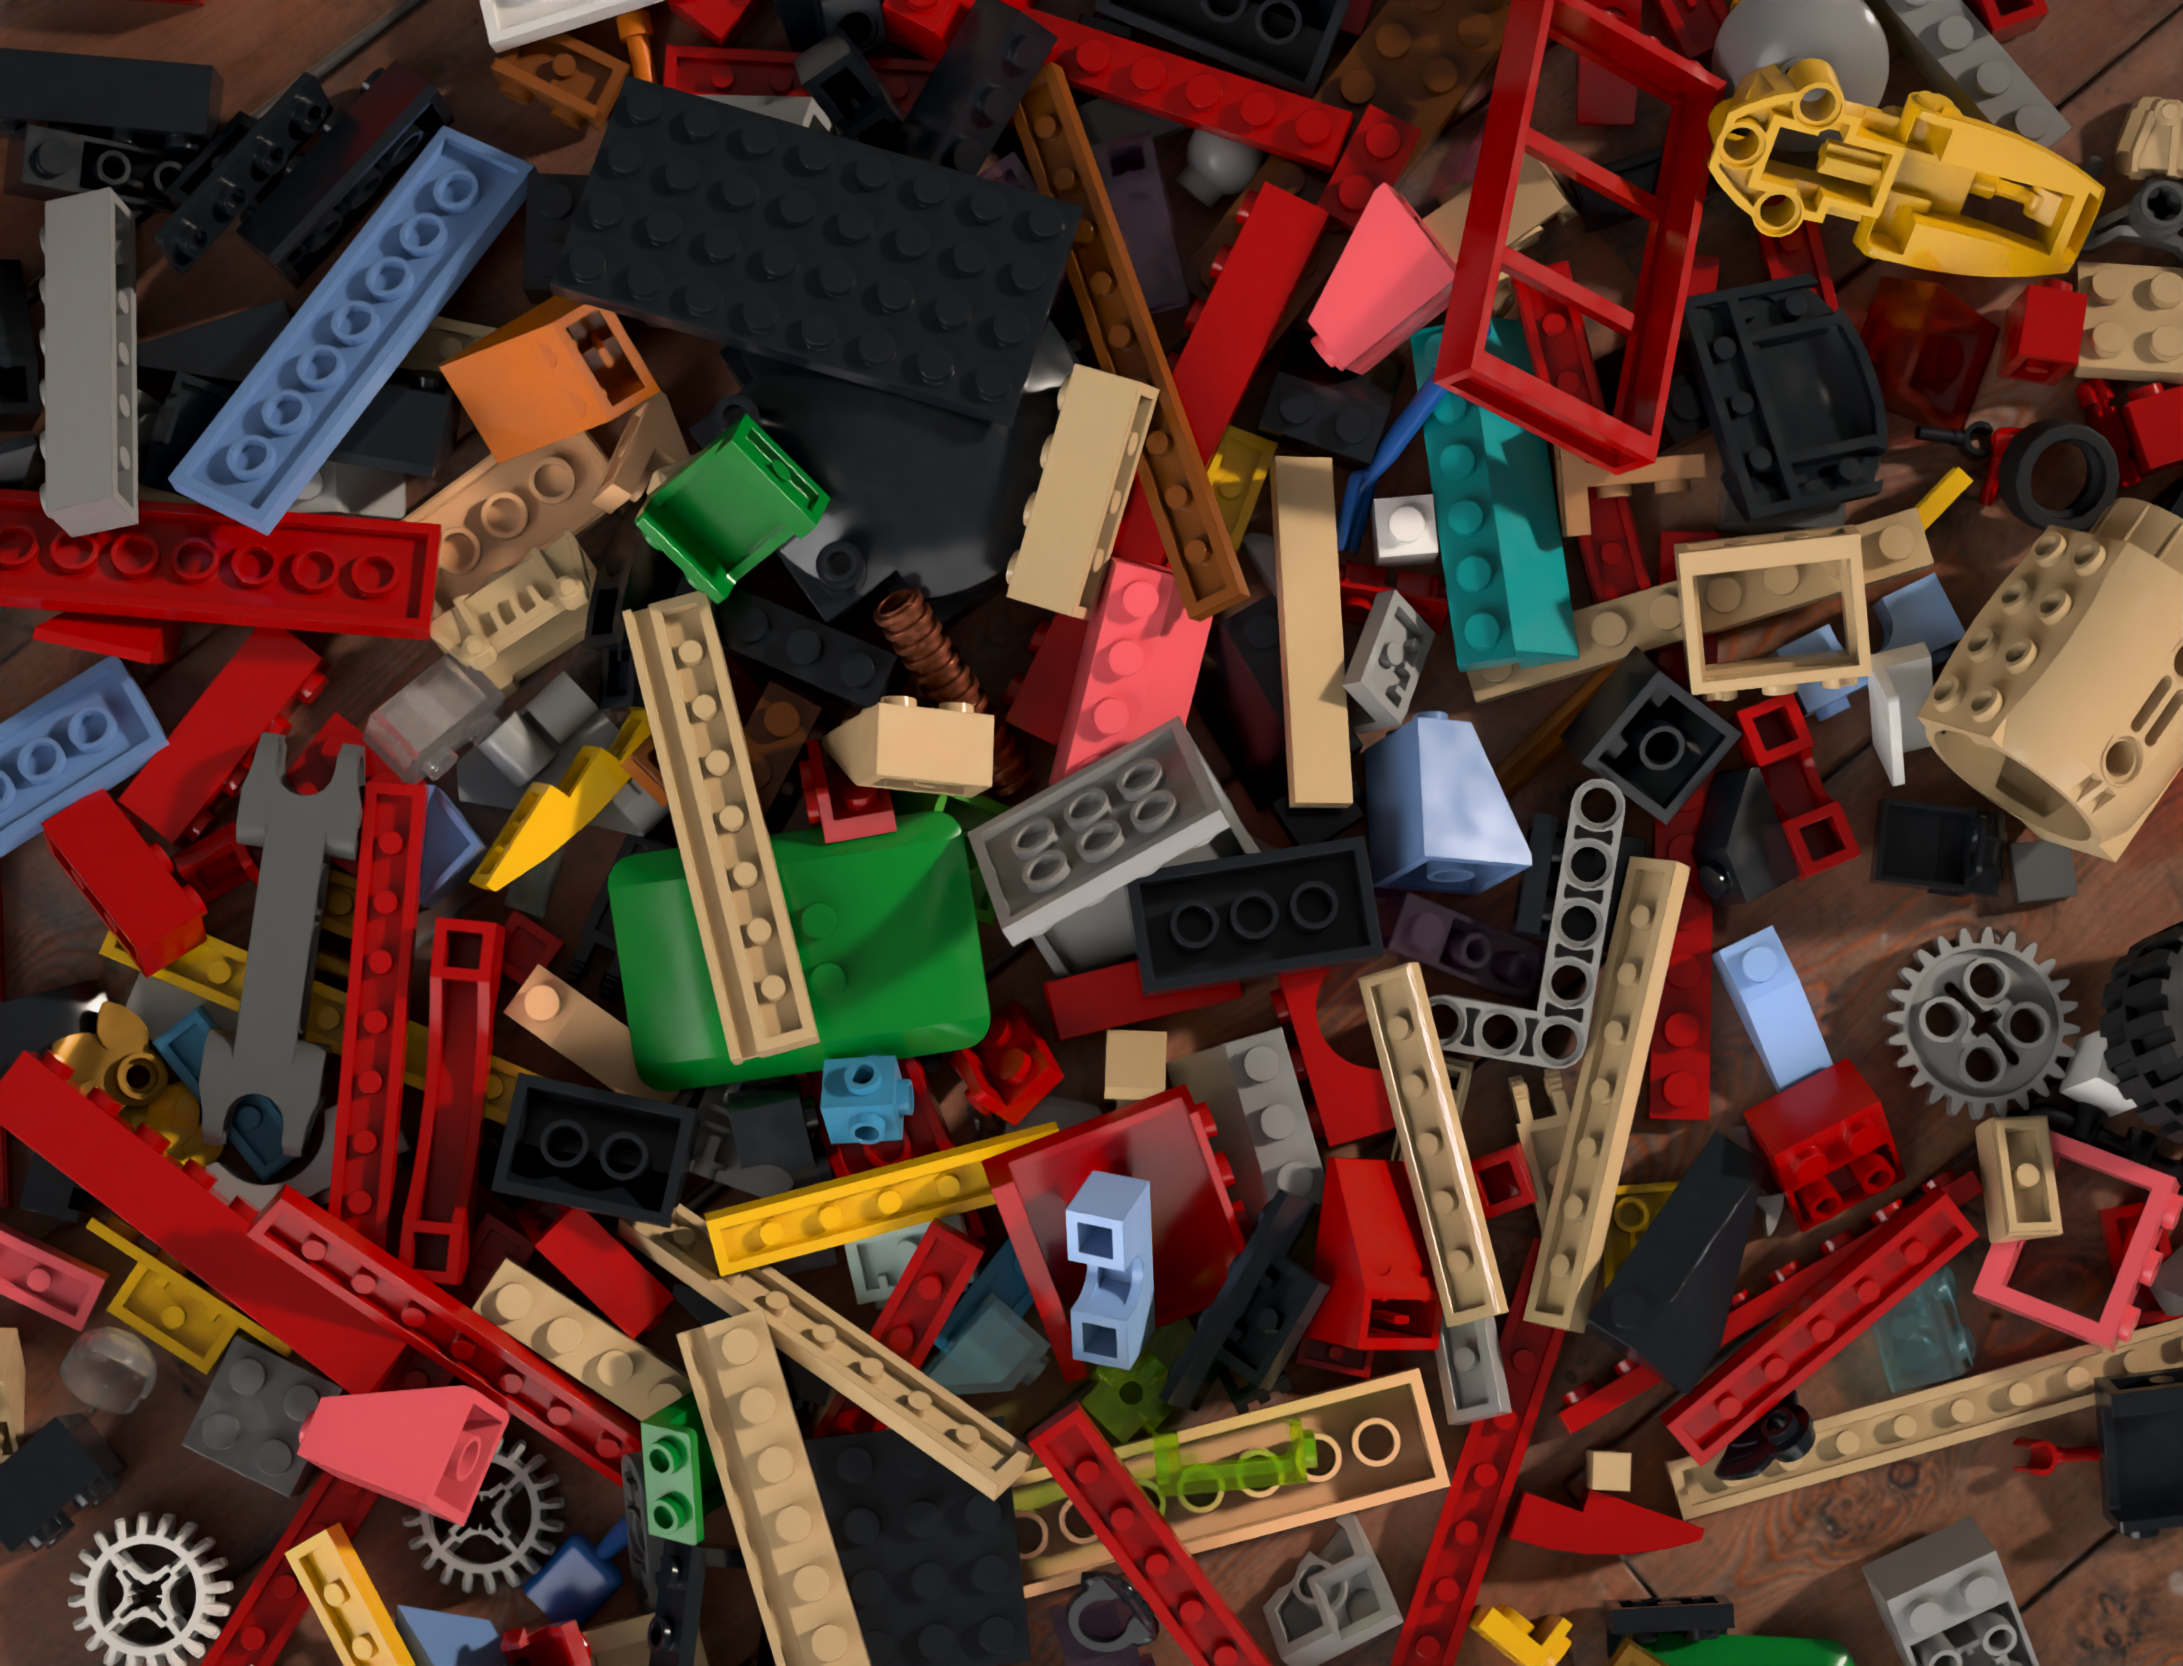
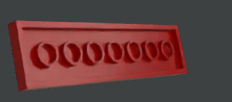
M0 488V606L430 641L442 540L441 524L286 512L267 536L205 505L138 500L139 524L72 538L61 526L45 514L41 505L39 491Z

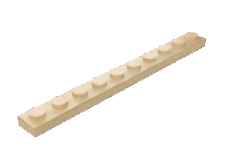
M2183 1317L2134 1329L2129 1343L2119 1340L2115 1353L2087 1342L1813 1419L1816 1438L1812 1448L1805 1456L1789 1463L1774 1459L1762 1473L1748 1479L1721 1480L1714 1475L1716 1466L1728 1445L1702 1467L1698 1465L1690 1454L1664 1461L1680 1519L1683 1521L2096 1405L2094 1378L2183 1367Z

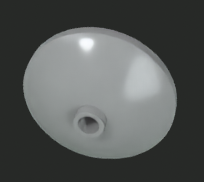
M1740 0L1725 18L1715 40L1712 54V74L1727 82L1723 99L1726 100L1733 98L1740 79L1757 69L1775 64L1782 74H1786V70L1798 61L1808 58L1821 59L1829 63L1835 70L1845 101L1877 108L1885 92L1888 80L1889 50L1880 22L1862 0ZM1824 88L1810 90L1801 100L1810 102L1819 100L1825 95L1827 90ZM1780 127L1772 148L1784 151L1808 152L1819 150L1821 144H1825L1827 138L1843 141L1839 131L1831 129L1821 131L1818 136ZM1740 128L1747 135L1751 131L1748 128Z

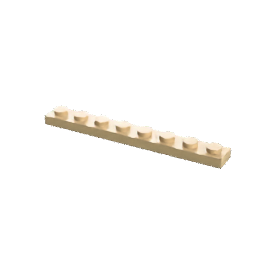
M1917 507L1855 525L1861 537L1865 588L1934 567V560ZM1838 560L1697 575L1703 637L1841 595ZM1677 580L1574 611L1573 618L1580 657L1578 660L1523 669L1520 668L1519 663L1466 671L1476 704H1484L1621 662L1635 645L1648 654L1683 643Z
M1630 856L1525 1309L1524 1321L1584 1334L1691 868L1678 861Z
M679 1203L671 1228L619 1218L616 1235L732 1317L763 1308L776 1348L993 1501L1031 1466L1034 1451L768 1264L720 1277L706 1221Z

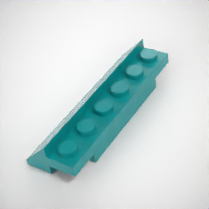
M1491 317V334L1486 340L1484 351L1534 376L1521 321ZM1444 325L1422 328L1410 337L1418 391L1436 368ZM1448 390L1423 423V431L1458 669L1460 672L1514 663H1519L1520 668L1523 669L1578 660L1580 657L1547 440Z

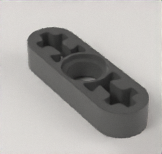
M639 1450L622 1456L621 1472L632 1586L643 1614L656 1612L658 1587L655 1581V1572H659L661 1568L660 1557L663 1555L664 1540L669 1539L650 1535L648 1532L643 1451Z

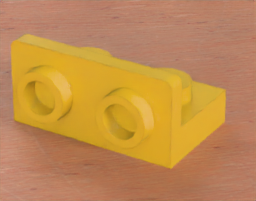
M1501 1603L1496 1608L1479 1604L1472 1613L1468 1623L1470 1628L1517 1666H1555L1572 1643L1565 1635L1573 1624L1564 1617L1548 1614L1532 1636L1529 1637L1536 1627L1509 1605L1504 1606Z

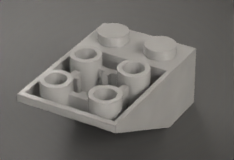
M1970 1516L1861 1566L1879 1614L1904 1666H2039L1998 1554Z

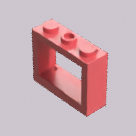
M2049 1130L2055 1172L2062 1157L2151 1191L2100 1321L2098 1323L2009 1288L2028 1240L1992 1243L1972 1293L1981 1301L2115 1353L2119 1340L2129 1343L2132 1333L2138 1324L2141 1309L2133 1305L2141 1284L2151 1287L2158 1274L2163 1253L2155 1249L2164 1228L2173 1231L2180 1218V1212L2183 1207V1196L2178 1195L2180 1185L2173 1176Z

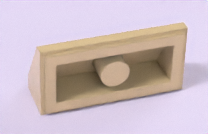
M2047 1116L1992 1117L1977 1125L1975 1134L1990 1243H2006L2063 1234Z

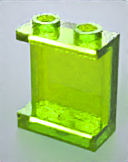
M1298 1417L1284 1418L1287 1452L1283 1455L1181 1465L1178 1432L1176 1429L1152 1431L1159 1497L1306 1483L1308 1482L1306 1469L1318 1467L1314 1430H1311V1428L1302 1429L1301 1419Z

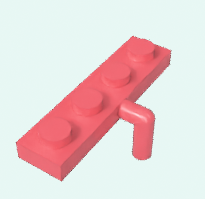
M0 1222V1294L81 1332L90 1319L110 1273Z

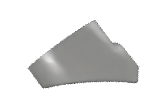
M563 670L520 711L517 712L515 710L456 762L459 801L515 810L532 782L551 784L556 788L583 745L602 747L607 751L619 729ZM631 777L587 825L644 837L670 813L669 804L662 807Z

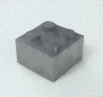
M235 1335L181 1445L288 1498L302 1494L316 1466L297 1455L301 1445L299 1433L305 1418L311 1411L316 1410L321 1397L351 1394L318 1368L293 1356L286 1358L250 1335Z

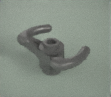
M2090 156L2085 160L2080 169L2097 181L2105 170V163L2098 156ZM2159 178L2148 180L2127 200L2124 207L2094 221L2080 253L2084 255L2095 253L2102 246L2114 241H2120L2172 252L2183 264V186L2177 181L2172 182L2160 180ZM2122 221V225L2107 230L2108 227Z

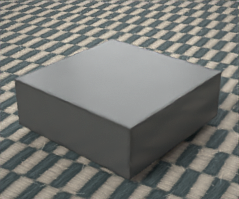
M2046 840L2016 843L2007 846L2015 904L2070 898L2078 895L2071 848Z

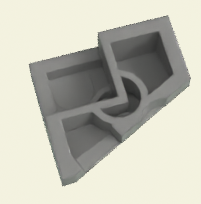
M1353 1512L1337 1517L1335 1521L1340 1525V1528L1317 1555L1311 1551L1307 1553L1297 1565L1296 1574L1292 1581L1283 1587H1279L1262 1607L1280 1659L1288 1666H1318L1404 1622L1377 1557Z

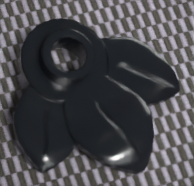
M1795 1389L1728 1444L1724 1455L1714 1471V1475L1718 1479L1733 1481L1755 1477L1762 1473L1774 1459L1784 1463L1794 1462L1810 1451L1816 1438L1814 1422L1807 1410L1799 1405L1798 1392Z

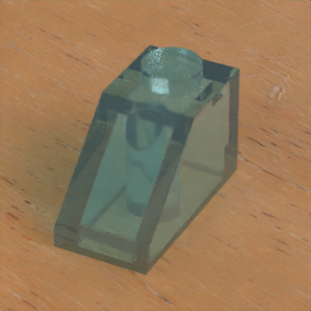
M992 1292L922 1370V1373L954 1395L1012 1391L1019 1382L1026 1387L1041 1374L1050 1360L1044 1354L1052 1345Z

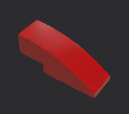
M1136 960L1042 984L1056 1042L1105 1032L1107 1029H1119L1164 1019L1172 1015L1223 1005L1243 997L1240 983L1142 998Z
M1584 1487L1577 1509L1520 1490L1505 1535L1511 1539L1547 1549L1583 1554H1634L1665 1550L1700 1541L1705 1529Z

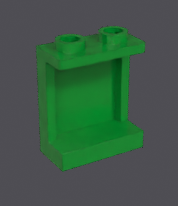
M745 414L653 490L646 498L634 521L641 529L646 541L653 548L663 551L684 572L687 581L696 590L706 593L716 604H720L729 596L734 584L794 534L801 540L816 528L831 498Z
M691 1391L641 1421L640 1424L648 1532L650 1535L695 1546L704 1540L703 1517L726 1503V1498L695 1395Z

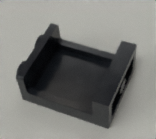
M2183 1367L2094 1378L2103 1516L2119 1533L2137 1539L2155 1537L2160 1534V1529L2183 1527Z

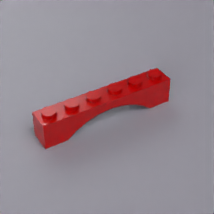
M436 917L430 968L429 1038L424 1099L414 1169L402 1220L398 1256L399 1261L432 1283L467 1285L506 932L505 927L494 922Z

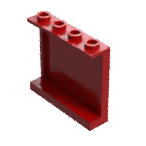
M1186 1083L981 1161L1066 1384L1089 1376L1084 1361L1073 1359L1070 1310L1083 1289L1087 1264L1068 1260L1066 1208L1093 1170L1150 1181L1155 1329L1198 1313L1212 1304L1228 1278L1227 1274L1231 1262L1246 1247L1243 1237L1254 1233L1242 1200L1230 1202L1226 1188L1235 1185L1236 1181L1224 1150L1213 1154L1208 1138L1218 1135V1131L1207 1102L1203 1101L1195 1104Z

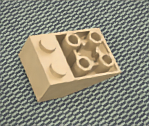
M884 696L880 698L879 703L870 708L862 709L861 714L852 719L842 721L841 726L824 735L821 746L857 786L972 798L992 787L995 715L974 713V706L968 703L945 702L938 704V709L917 707V700L912 697Z

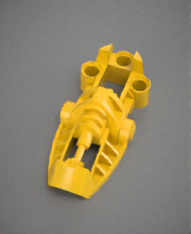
M1808 58L1798 61L1789 69L1787 74H1782L1775 64H1771L1742 77L1733 98L1723 100L1716 105L1710 113L1708 128L1714 145L1707 164L1717 183L1735 204L1752 217L1754 226L1760 233L1769 237L1786 236L1795 231L1803 219L1823 223L1826 214L1859 222L1853 236V243L1864 255L1872 259H1880L1883 262L1890 261L1930 271L1983 277H2033L2068 273L2091 231L2105 193V187L2063 157L2019 134L1981 120L1963 116L1954 103L1942 94H1935L1924 90L1912 92L1908 95L1904 108L1886 106L1882 110L1845 101L1835 70L1829 63L1821 59ZM1816 88L1827 90L1825 95L1819 100L1812 102L1801 100L1810 90ZM1780 127L1818 136L1821 131L1831 129L1839 131L1843 139L1842 142L1827 138L1825 144H1821L1818 151L1819 160L1816 165V171L1768 159ZM1737 128H1748L1751 130L1747 136L1730 133ZM2000 178H2004V179H2008V180H2012V181H2016V182H2020V183H2024V184H2028V185H2032V186H2031L2030 188H2027V187H2024V186H2021V185H2018V184H2015V183H2012V182H2009V181H2006V180H2002V179H2000ZM1968 193L1989 200L1994 195H1998L2022 203L2025 206L2023 214L2037 221L2035 225L2037 241L1960 214ZM1770 196H1787L1779 205L1772 207L1762 205Z

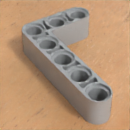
M1591 779L1583 783L1573 796L1537 1009L1451 994L1433 995L1428 998L1430 1007L1436 1004H1445L1450 1006L1458 1016L1456 1032L1447 1038H1439L1441 1050L1553 1069L1568 1068L1576 1064L1583 1056L1587 1044L1625 815V798L1621 789L1613 782L1605 779ZM1602 788L1614 796L1616 811L1610 820L1603 823H1594L1583 815L1581 801L1583 796L1592 789ZM1584 847L1598 849L1604 854L1606 859L1605 873L1594 882L1579 880L1571 869L1573 855ZM1574 906H1583L1589 908L1594 913L1597 927L1590 938L1576 941L1564 933L1561 920L1568 909ZM1564 965H1573L1579 967L1584 972L1587 978V986L1579 997L1565 999L1555 993L1552 987V977L1558 968ZM1496 1014L1509 1016L1515 1021L1518 1029L1516 1040L1505 1048L1492 1046L1486 1041L1483 1027L1485 1021ZM1555 1024H1563L1574 1031L1577 1037V1045L1570 1055L1556 1058L1545 1051L1542 1045V1036L1548 1027Z

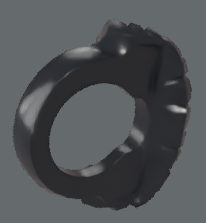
M1096 1570L1082 1572L1081 1587L1070 1596L1066 1607L1067 1626L1073 1637L1080 1644L1094 1651L1114 1652L1124 1649L1129 1645L1137 1647L1149 1645L1157 1639L1160 1629L1159 1622L1154 1617V1611L1149 1608L1148 1603L1131 1584L1111 1572ZM1120 1599L1132 1611L1125 1629L1111 1638L1093 1637L1086 1633L1079 1623L1081 1611L1088 1604L1095 1601Z

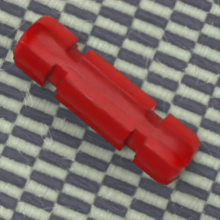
M2099 378L2086 380L2076 387V394L2081 409L2088 410L2089 415L2085 418L2087 426L2106 437L2117 455L2120 473L2117 491L2135 486L2141 481L2142 475L2136 458L2130 459L2129 451L2133 449L2119 408L2111 404L2114 394L2108 379Z

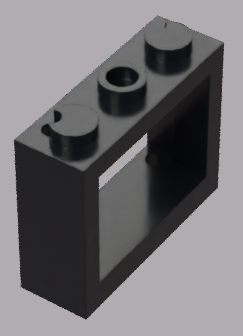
M664 1540L663 1555L660 1557L661 1568L659 1572H655V1581L658 1587L656 1612L649 1624L647 1635L648 1645L651 1650L649 1666H694L706 1566L747 1568L740 1546L698 1543L692 1546L673 1540ZM762 1621L757 1666H776Z

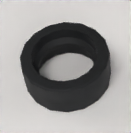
M2055 418L2031 423L2016 434L2002 455L1998 474L2001 497L2011 513L2029 526L2043 531L2050 524L2077 531L2088 529L2114 501L2120 478L2117 455L2106 437L2087 425ZM2061 441L2072 443L2082 450L2085 455L2087 474L2085 485L2077 499L2065 509L2055 511L2045 509L2036 503L2032 496L2030 479L2033 465L2041 452L2051 444Z

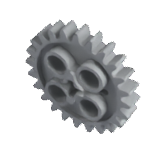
M1984 927L1980 930L1976 943H1973L1966 928L1956 931L1954 948L1941 935L1933 939L1935 957L1922 949L1916 950L1913 953L1914 960L1920 968L1918 971L1906 967L1900 968L1897 971L1901 980L1908 985L1906 990L1892 989L1887 992L1886 996L1900 1004L1899 1011L1883 1015L1882 1020L1889 1024L1898 1025L1899 1033L1890 1036L1884 1040V1043L1892 1047L1902 1046L1904 1052L1903 1055L1894 1061L1892 1066L1894 1069L1907 1066L1912 1067L1914 1073L1905 1085L1908 1089L1918 1087L1924 1083L1929 1086L1925 1096V1104L1932 1105L1940 1100L1942 1096L1947 1097L1946 1115H1956L1961 1110L1963 1104L1967 1103L1971 1120H1981L1986 1104H1989L1994 1117H2006L2007 1100H2010L2017 1110L2026 1111L2030 1109L2027 1091H2030L2039 1098H2046L2050 1093L2043 1078L2046 1076L2051 1079L2060 1080L2066 1076L2064 1071L2055 1063V1060L2057 1058L2075 1057L2076 1051L2062 1043L2063 1036L2080 1032V1027L2064 1022L2063 1014L2076 1009L2078 1002L2060 1001L2058 995L2070 984L2069 979H2059L2052 982L2048 977V974L2057 962L2054 958L2039 964L2033 961L2037 951V943L2032 942L2020 951L2015 950V932L2005 933L1999 943L1994 944L1991 927ZM1976 966L1988 968L1996 978L1995 992L1989 998L1980 997L1970 986V975ZM1947 982L1954 985L1960 998L1972 1013L1976 1015L1984 1012L1989 1013L1992 1019L1986 1027L1994 1038H1997L2002 1045L2010 1049L2017 1056L2018 1061L2015 1065H2011L2006 1060L2001 1048L1989 1034L1983 1033L1975 1036L1970 1028L1976 1021L1967 1009L1946 993L1944 985ZM1932 1005L1943 1006L1952 1016V1028L1945 1037L1935 1036L1926 1026V1013ZM2018 1010L2031 1015L2036 1024L2035 1036L2028 1043L2020 1042L2010 1031L2011 1017ZM1974 1049L1986 1053L1992 1063L1991 1075L1984 1082L1975 1081L1966 1071V1058Z

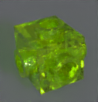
M1148 1350L1136 1359L1129 1371L1098 1365L1088 1376L1097 1385L1080 1403L1124 1445L1140 1427L1150 1435L1174 1409L1171 1405L1158 1398L1166 1385L1165 1382L1167 1381L1169 1370ZM1129 1381L1137 1382L1143 1389L1141 1399L1132 1404L1124 1402L1119 1395L1121 1386Z

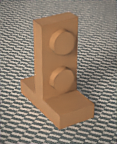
M1553 444L1561 537L1591 535L1588 500L1589 487H1596V499L1632 496L1631 484L1655 482V494L1691 491L1690 479L1706 477L1705 454L1657 457L1656 463L1616 476L1592 463H1586L1584 459Z

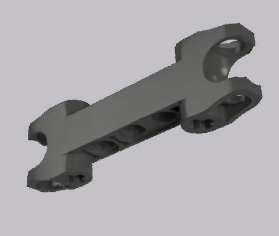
M262 732L250 771L241 787L236 824V840L238 844L263 847L237 1031L211 1028L205 1041L198 1084L202 1105L203 1144L217 1146L226 1144L228 1137L231 1135L237 1106L245 1097L251 1094H260L269 1097L276 1103L282 1113L283 1134L281 1145L283 1147V1155L303 1157L307 1154L318 1116L327 1100L332 1064L331 1045L305 1041L332 857L354 861L359 859L366 785L365 746L342 743L331 782L324 790L314 795H304L290 785L286 776V735Z

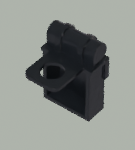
M1891 798L1879 800L1869 883L1927 890V894L1960 898L1967 895L1989 898L1998 897L1999 881L2003 880L2004 872L2001 870L2003 843L2007 842V832H2005L2006 814L1978 810L1979 806L1965 808Z

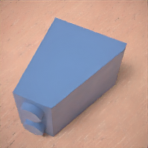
M1441 711L1416 713L1412 716L1410 722L1400 728L1387 731L1386 737L1364 750L1369 860L1373 887L1477 896L1532 866V853L1471 722L1448 720V714Z

